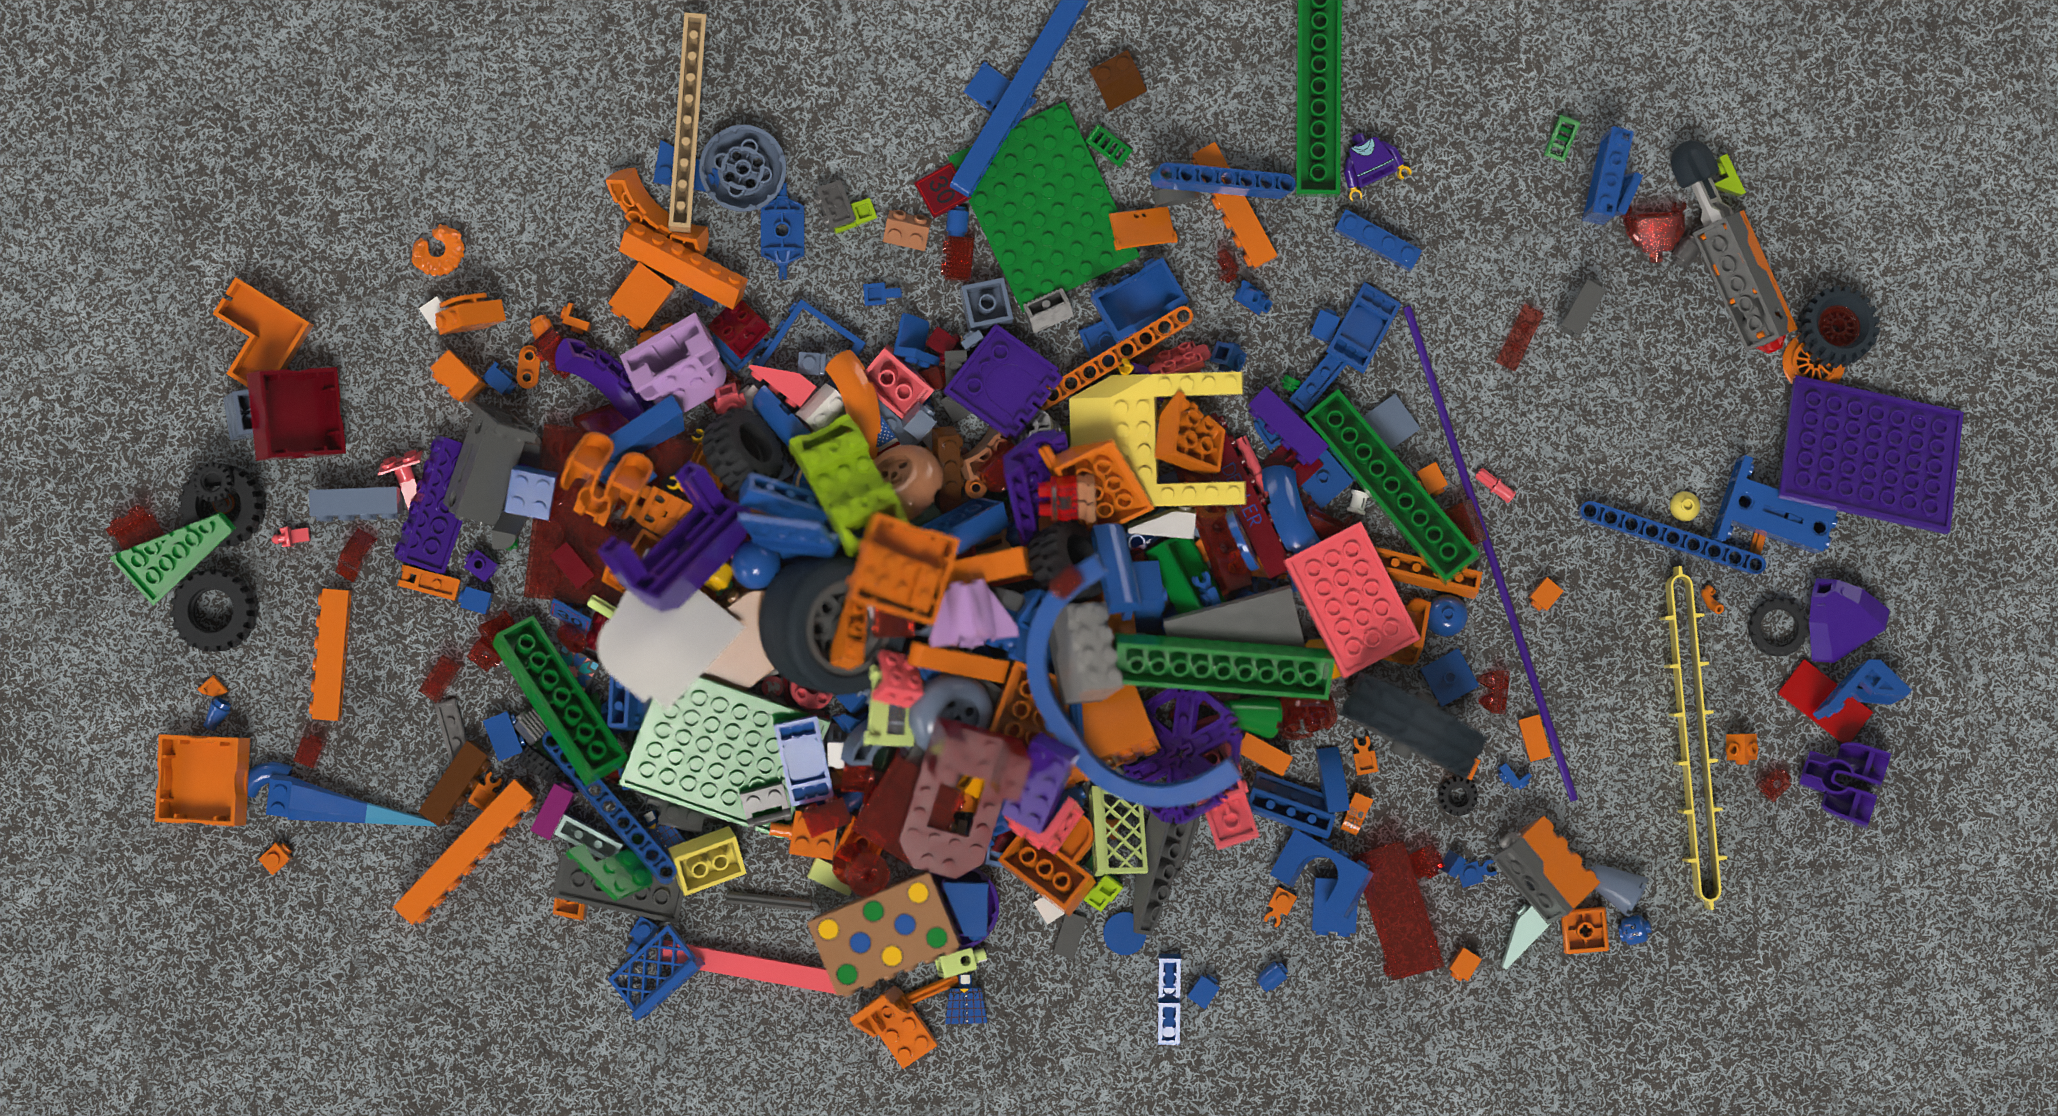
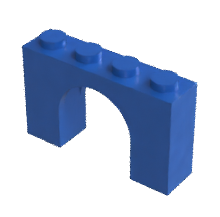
M1295 829L1270 875L1293 887L1308 862L1319 857L1331 859L1338 870V882L1325 907L1348 919L1374 874L1368 870L1370 866L1360 860L1355 863L1350 860V854L1341 849L1337 853L1331 849L1333 845L1321 839L1318 842L1313 839V834L1305 831L1300 832Z

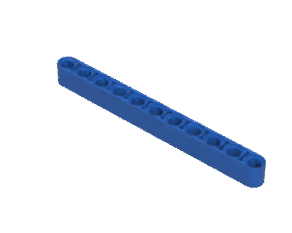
M1061 0L952 179L950 188L968 198L972 196L1083 13L1089 0Z

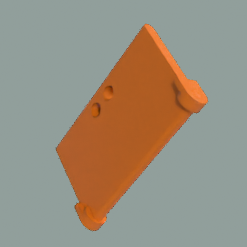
M1168 206L1109 213L1116 251L1124 248L1177 243L1178 241L1176 231L1173 230Z

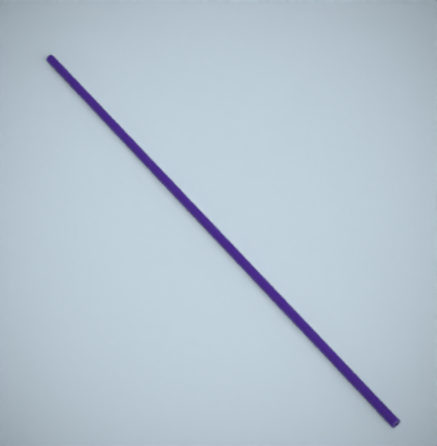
M1411 306L1405 307L1403 311L1570 802L1578 800Z

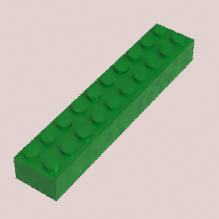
M1297 0L1295 197H1339L1342 0Z
M1339 389L1305 415V422L1329 445L1328 449L1444 585H1447L1479 558L1478 551Z
M1115 633L1113 650H1116L1118 658L1116 662L1117 670L1121 672L1124 685L1329 699L1335 658L1328 649Z

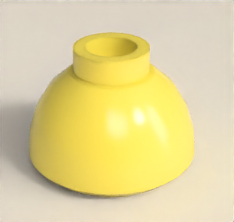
M1682 491L1675 494L1671 499L1670 511L1677 520L1690 521L1698 515L1700 501L1693 493Z

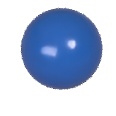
M752 540L741 544L734 552L731 562L732 572L737 581L743 586L750 589H762L769 586L774 577L780 572L781 559L777 551L751 543Z

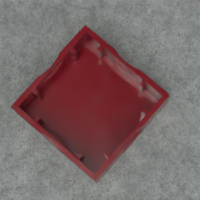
M337 367L309 368L301 371L288 369L260 370L247 374L256 461L332 457L346 454L344 427L340 415V390Z

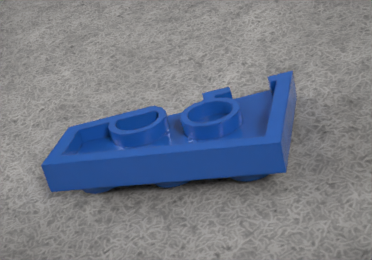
M660 140L653 183L672 186L674 147ZM696 159L694 190L706 192L699 173L700 161ZM712 167V175L708 174L711 185L715 183L718 188L720 182L718 170Z

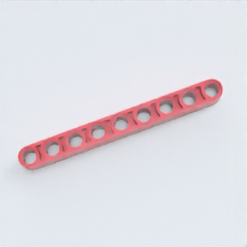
M664 940L663 945L673 946V941ZM687 944L697 958L701 957L705 963L699 970L836 994L826 968ZM663 949L662 960L672 962L673 950ZM677 950V962L684 963L689 959L683 951Z

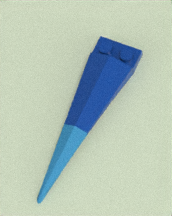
M274 774L270 776L266 815L288 817L287 820L436 826L426 817L364 802L295 777Z

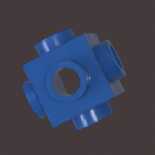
M1217 341L1209 361L1219 367L1218 371L1240 372L1245 364L1247 354L1236 343Z

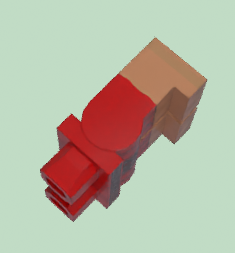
M1094 474L1061 476L1058 478L1057 476H1050V482L1038 483L1039 497H1051V501H1039V516H1051L1052 522L1058 520L1068 521L1071 519H1087V522H1096Z

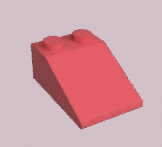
M887 344L864 370V373L869 383L873 384L877 398L903 419L917 402L923 404L933 393L934 389L909 363L905 362L904 358L893 355L894 349Z

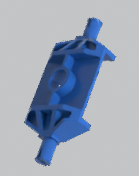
M787 183L783 184V189L779 192L777 199L761 208V257L779 266L778 280H782V273L783 279L787 280L788 264L805 257V207L798 202L788 199ZM779 225H786L788 227L787 235H777V227Z

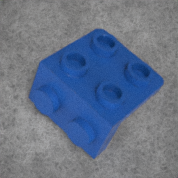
M903 313L899 322L893 355L904 358L907 363L917 364L921 368L929 369L930 365L939 366V357L924 352L929 322L914 315Z

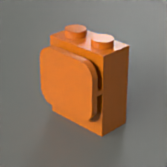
M487 293L457 296L439 303L440 308H448L435 314L439 335L482 330L506 321L502 299L483 301V299L487 298Z

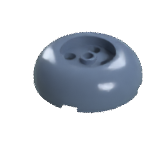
M734 125L715 134L708 141L701 154L699 173L704 189L717 204L732 211L749 212L768 205L779 194L786 178V159L779 143L765 130L751 125ZM734 152L741 153L740 160L735 161L732 159ZM757 158L762 160L760 167L753 166V161ZM712 167L718 170L720 179L718 188L715 183L711 185L708 174L712 175ZM741 167H747V173H740ZM730 172L735 175L734 180L731 182L726 180V174ZM747 180H755V186L753 188L747 187Z
M948 672L941 673V675L927 680L922 685L924 694L909 709V727L912 730L915 742L925 752L937 716L984 729H989L993 718V704L985 687L973 677ZM953 700V701H954L953 707H952V706H948V707H947L946 704ZM971 707V710L965 714V710Z

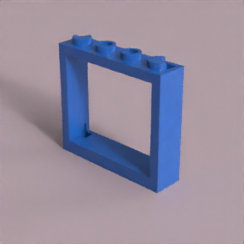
M1612 126L1601 137L1582 221L1604 225L1614 217L1634 131ZM1608 205L1613 206L1611 212H1607Z
M801 299L799 303L795 301L788 311L791 313L787 320L783 319L776 328L779 332L775 338H769L764 346L767 350L762 357L758 355L752 365L761 367L766 365L803 309L855 343L851 351L857 357L866 346V342ZM831 378L828 385L837 389L835 382Z

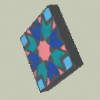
M563 644L559 654L584 692L587 693L602 665L567 644Z

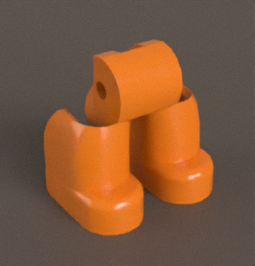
M591 432L581 439L570 455L562 475L561 486L563 489L568 490L576 478L587 480L578 493V499L573 511L581 516L587 513L595 517V523L605 526L617 505L619 497L627 503L620 518L626 519L648 483L654 467L653 463L646 456L639 453H628L622 457L612 472L606 490L599 487L600 477L612 456L614 444L606 435Z

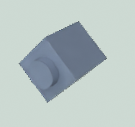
M917 402L901 422L903 428L920 441L937 423L935 411L929 405H922L920 402Z

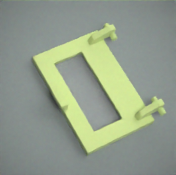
M880 665L871 666V693L883 682ZM871 694L868 731H865L864 745L913 746L914 736L909 727L908 718L910 708L874 701Z

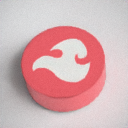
M778 676L767 677L762 683V691L765 695L771 690L777 696L781 695L784 690L782 679Z

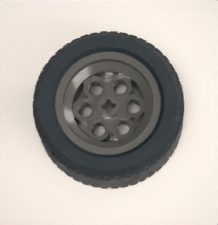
M835 554V558L812 555L803 556L785 566L774 577L767 591H765L758 618L760 642L768 661L778 673L790 682L833 695L859 693L872 687L870 670L871 666L880 665L878 653L881 650L900 654L903 651L902 648L907 637L908 619L868 606L864 663L851 670L830 665L832 642L843 611L842 601L846 602V595L850 585L846 582L853 575L857 558H849ZM825 602V609L822 611V605ZM816 623V624H817V628H816V630L814 631V630H813V626H814V624ZM826 640H827V641H828V645H827L826 648H824V644H825V642H826Z

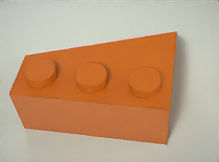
M1177 391L1160 414L1154 457L1201 475L1220 472L1225 429L1209 415L1205 416L1199 411V407L1194 402L1190 403L1185 398L1186 395Z

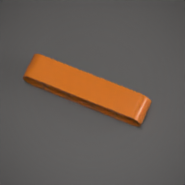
M912 641L907 664L1005 683L1010 661L940 646L931 647L930 644Z

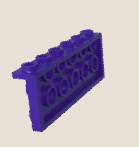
M437 435L436 439L432 441L429 459L425 461L423 466L424 473L422 479L418 481L416 486L417 493L415 499L409 506L408 519L402 526L400 542H397L394 549V558L427 570L445 574L463 521L455 518V514L448 511L449 508L443 504V500L463 443Z

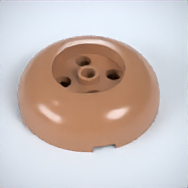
M917 445L896 446L886 450L873 460L885 484L889 482L908 520L918 516L934 501L932 497L936 490L941 488L943 481L942 466L938 459L923 447ZM896 512L888 515V517L896 519Z

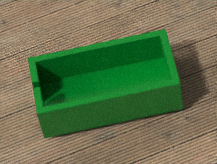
M1172 537L1145 552L1149 561H1159L1162 584L1166 588L1170 600L1179 615L1206 608L1200 600V587L1195 586L1192 582L1193 576H1197L1199 581L1202 582V572L1209 573L1211 584L1215 586L1221 603L1226 602L1192 539Z

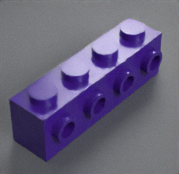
M1267 386L1247 405L1249 408L1247 412L1255 420L1260 419L1265 424L1263 427L1272 436L1275 433L1281 439L1279 443L1286 450L1291 448L1297 454L1295 458L1302 465H1312L1329 447L1321 437Z

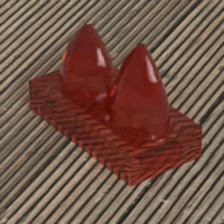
M1496 670L1480 675L1477 678L1478 682L1484 687L1494 690V693L1484 695L1479 699V703L1491 713L1506 715L1510 671Z

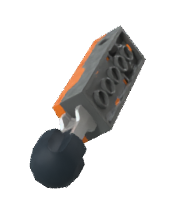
M1685 141L1673 151L1671 166L1679 186L1682 188L1691 186L1702 209L1701 222L1704 228L1692 234L1745 351L1756 348L1770 354L1781 349L1786 334L1798 328L1745 211L1742 210L1734 214L1731 207L1721 200L1712 180V176L1718 173L1719 167L1711 150L1707 145L1699 141Z

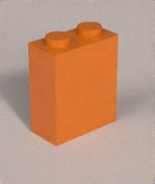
M638 262L608 304L612 306L610 311L619 318L622 315L628 318L627 324L638 331L641 328L645 331L676 289L642 263Z
M1244 732L1242 735L1241 755L1280 776L1284 775L1293 758L1292 756L1247 732Z

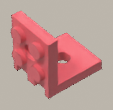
M1069 797L1046 831L1040 834L1006 816L1004 818L1008 822L1007 826L1017 836L1023 838L1025 835V838L1035 848L1040 850L1043 847L1055 855L1085 812L1075 800Z

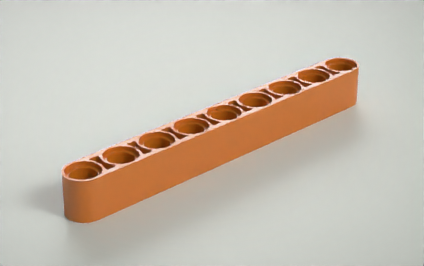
M1186 306L1176 308L1066 374L1055 388L1059 393L1058 398L1054 401L1047 399L1039 409L1043 411L1049 410L1114 371L1118 366L1124 365L1122 362L1123 358H1127L1130 361L1186 328L1194 320L1192 310ZM1183 310L1188 311L1190 314L1189 320L1187 322H1180L1178 320L1179 312ZM1162 322H1169L1171 325V330L1166 334L1161 333L1159 330ZM1144 333L1152 335V341L1148 345L1141 343L1140 338ZM1125 344L1133 346V353L1130 356H1124L1122 353V347ZM1107 355H1112L1115 359L1112 367H1105L1103 359ZM1089 366H1093L1096 370V375L1091 379L1085 376V369ZM1071 377L1077 380V386L1073 390L1068 389L1066 386V381Z

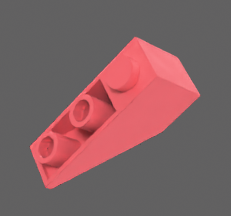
M756 365L749 366L752 370L750 375L759 382L762 379L768 382L769 386L767 388L776 395L782 393L786 396L785 402L794 409L797 406L801 408L817 389L814 384L799 373Z

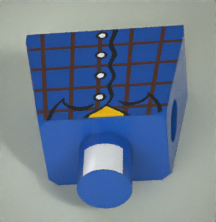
M654 810L643 815L648 825L645 831L667 856H670L667 848L688 841L678 828L657 824L658 816ZM655 852L647 853L651 861L658 858Z
M960 974L959 987L950 988L946 1024L987 1023L981 987H972V974Z

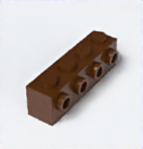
M953 426L932 428V454L938 459L943 470L941 488L937 489L934 494V509L939 516L965 503L964 496L961 495L964 479L960 468L963 467V457L960 454V447H963L962 435L958 434Z
M467 740L418 812L438 827L448 826L454 820V813L457 808H461L467 801L468 797L466 795L468 792L473 790L480 782L478 778L482 772H486L492 765L491 759L494 755L474 740Z

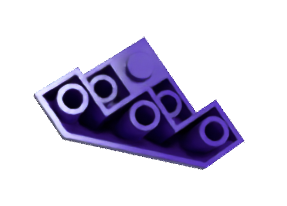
M1816 578L1811 596L1809 619L1812 661L1835 663L1885 631L1890 610L1863 588L1836 579Z

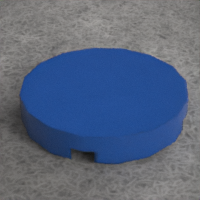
M1119 912L1112 915L1103 929V936L1107 947L1120 955H1131L1137 952L1146 940V935L1133 932V913Z

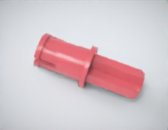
M1481 468L1475 475L1478 481L1490 489V493L1494 492L1506 503H1509L1516 494L1515 491L1501 482V478L1497 479L1484 468Z

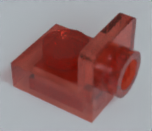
M1226 249L1218 252L1217 256L1219 258L1216 261L1223 271L1227 269L1228 273L1218 280L1220 283L1225 281L1228 284L1237 278L1236 273L1239 272V269Z

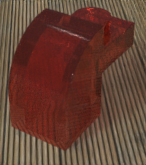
M358 528L342 550L335 572L355 582L364 562L371 555L377 538Z

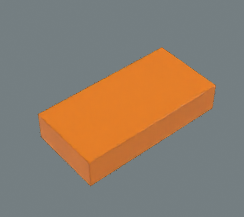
M1537 714L1518 720L1529 762L1550 757L1551 753L1540 715Z

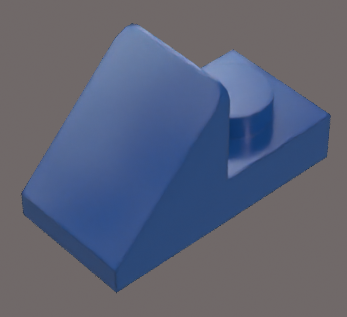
M1040 589L1024 592L1023 596L1026 603L1013 619L1014 623L1030 631L1035 614L1047 593Z

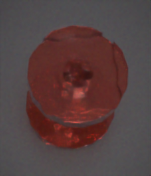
M861 843L843 844L833 858L832 873L860 896H874V894L883 891L889 882L890 871L886 861L879 855L871 853L869 848Z

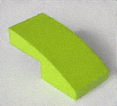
M870 198L850 204L856 221L835 228V235L877 219Z
M1105 874L1096 882L1083 900L1101 912L1109 902L1114 900L1124 886Z

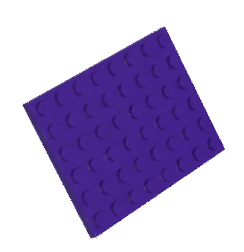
M1795 375L1792 383L1778 498L1948 535L1951 530L1964 412Z

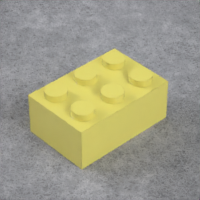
M729 826L667 848L670 859L676 866L678 885L685 896L747 874L736 836Z

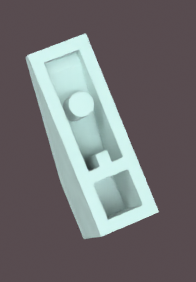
M1524 904L1517 911L1518 917L1514 921L1501 962V966L1506 970L1550 925L1543 920L1531 904L1528 906Z

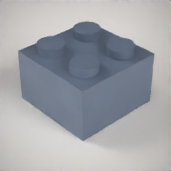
M1004 278L961 286L960 297L969 332L972 330L974 332L989 330L995 324L1000 327L1012 324L1013 315Z

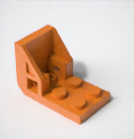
M895 985L860 1008L849 1018L855 1027L873 1038L879 1034L902 1069L939 1045L905 994Z

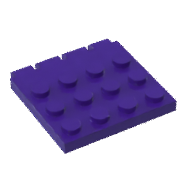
M995 324L944 389V394L1004 437L1008 438L1010 435L1017 439L1026 427L1020 421L1022 420L1027 424L1031 421L1039 410L1033 404L1035 403L1041 407L1051 395V391L1046 387L1048 386L1050 389L1055 390L1063 377L1058 373V367Z

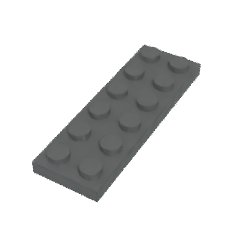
M561 854L551 897L677 924L684 894L676 878L670 884H662L651 873L653 884L650 887L614 901L595 883L596 880L588 872L584 873L579 868L580 865L573 858L570 860L565 854Z

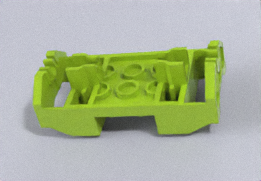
M849 413L839 417L823 429L809 435H799L789 440L791 454L794 455L849 558L858 557L860 552L859 543L863 541V539H856L851 532L856 531L860 535L862 528L867 527L872 513L888 516L896 512L897 520L909 524L897 495L890 483L885 484L868 453L869 445Z

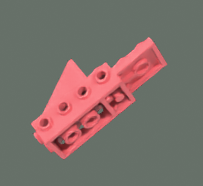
M1219 714L1198 720L1196 732L1219 720ZM1228 742L1202 756L1213 765H1216L1231 755V745ZM1240 779L1237 781V785L1233 784L1234 790L1225 788V794L1229 798H1220L1225 803L1205 813L1217 850L1259 837L1245 793L1249 792L1245 780L1241 781ZM1210 797L1198 801L1197 805L1199 806L1207 802L1210 799Z

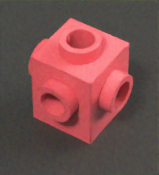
M735 382L715 389L717 401L714 402L718 414L722 413L723 415L732 408H744L747 405L744 393H739Z

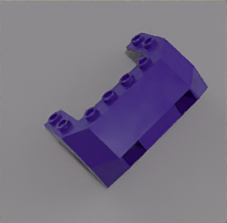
M690 461L674 477L694 505V508L641 560L638 559L627 542L622 540L619 543L614 536L597 550L619 583L645 605L660 612L679 609L733 556L736 549L743 543L748 532L738 520L740 513L751 514L750 509L725 499L705 468Z

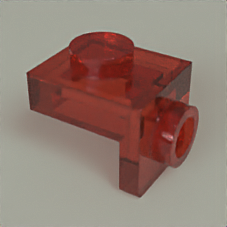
M504 610L497 618L480 624L477 629L490 646L497 633L515 625V622L508 612Z

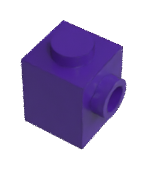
M477 549L475 552L471 551L464 560L466 562L464 568L485 583L489 582L500 566Z

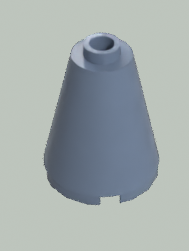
M1597 864L1596 867L1591 866L1590 870L1596 874V878L1601 882L1595 890L1624 915L1630 917L1649 879Z

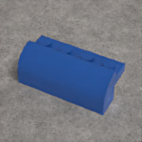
M1119 524L1094 525L1090 534L1093 550L1108 569V573L1100 578L1108 614L1121 613L1122 621L1131 620L1133 612L1143 610L1125 529Z
M610 675L608 728L639 731L652 697L650 696L646 702H643Z
M1259 771L1256 772L1247 797L1252 814L1328 839L1336 816L1335 813L1325 812L1323 793Z

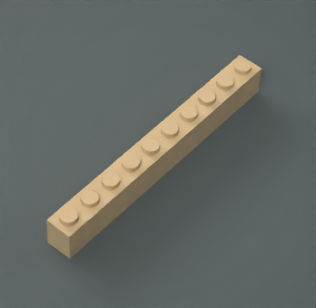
M684 12L669 212V231L691 233L706 14Z

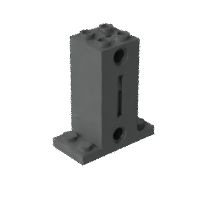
M470 400L467 408L473 412V417L443 504L449 508V512L455 514V518L461 521L471 519L481 526L487 527L488 524L495 526L509 489L512 469L518 464L526 441L534 443L537 434L510 410Z

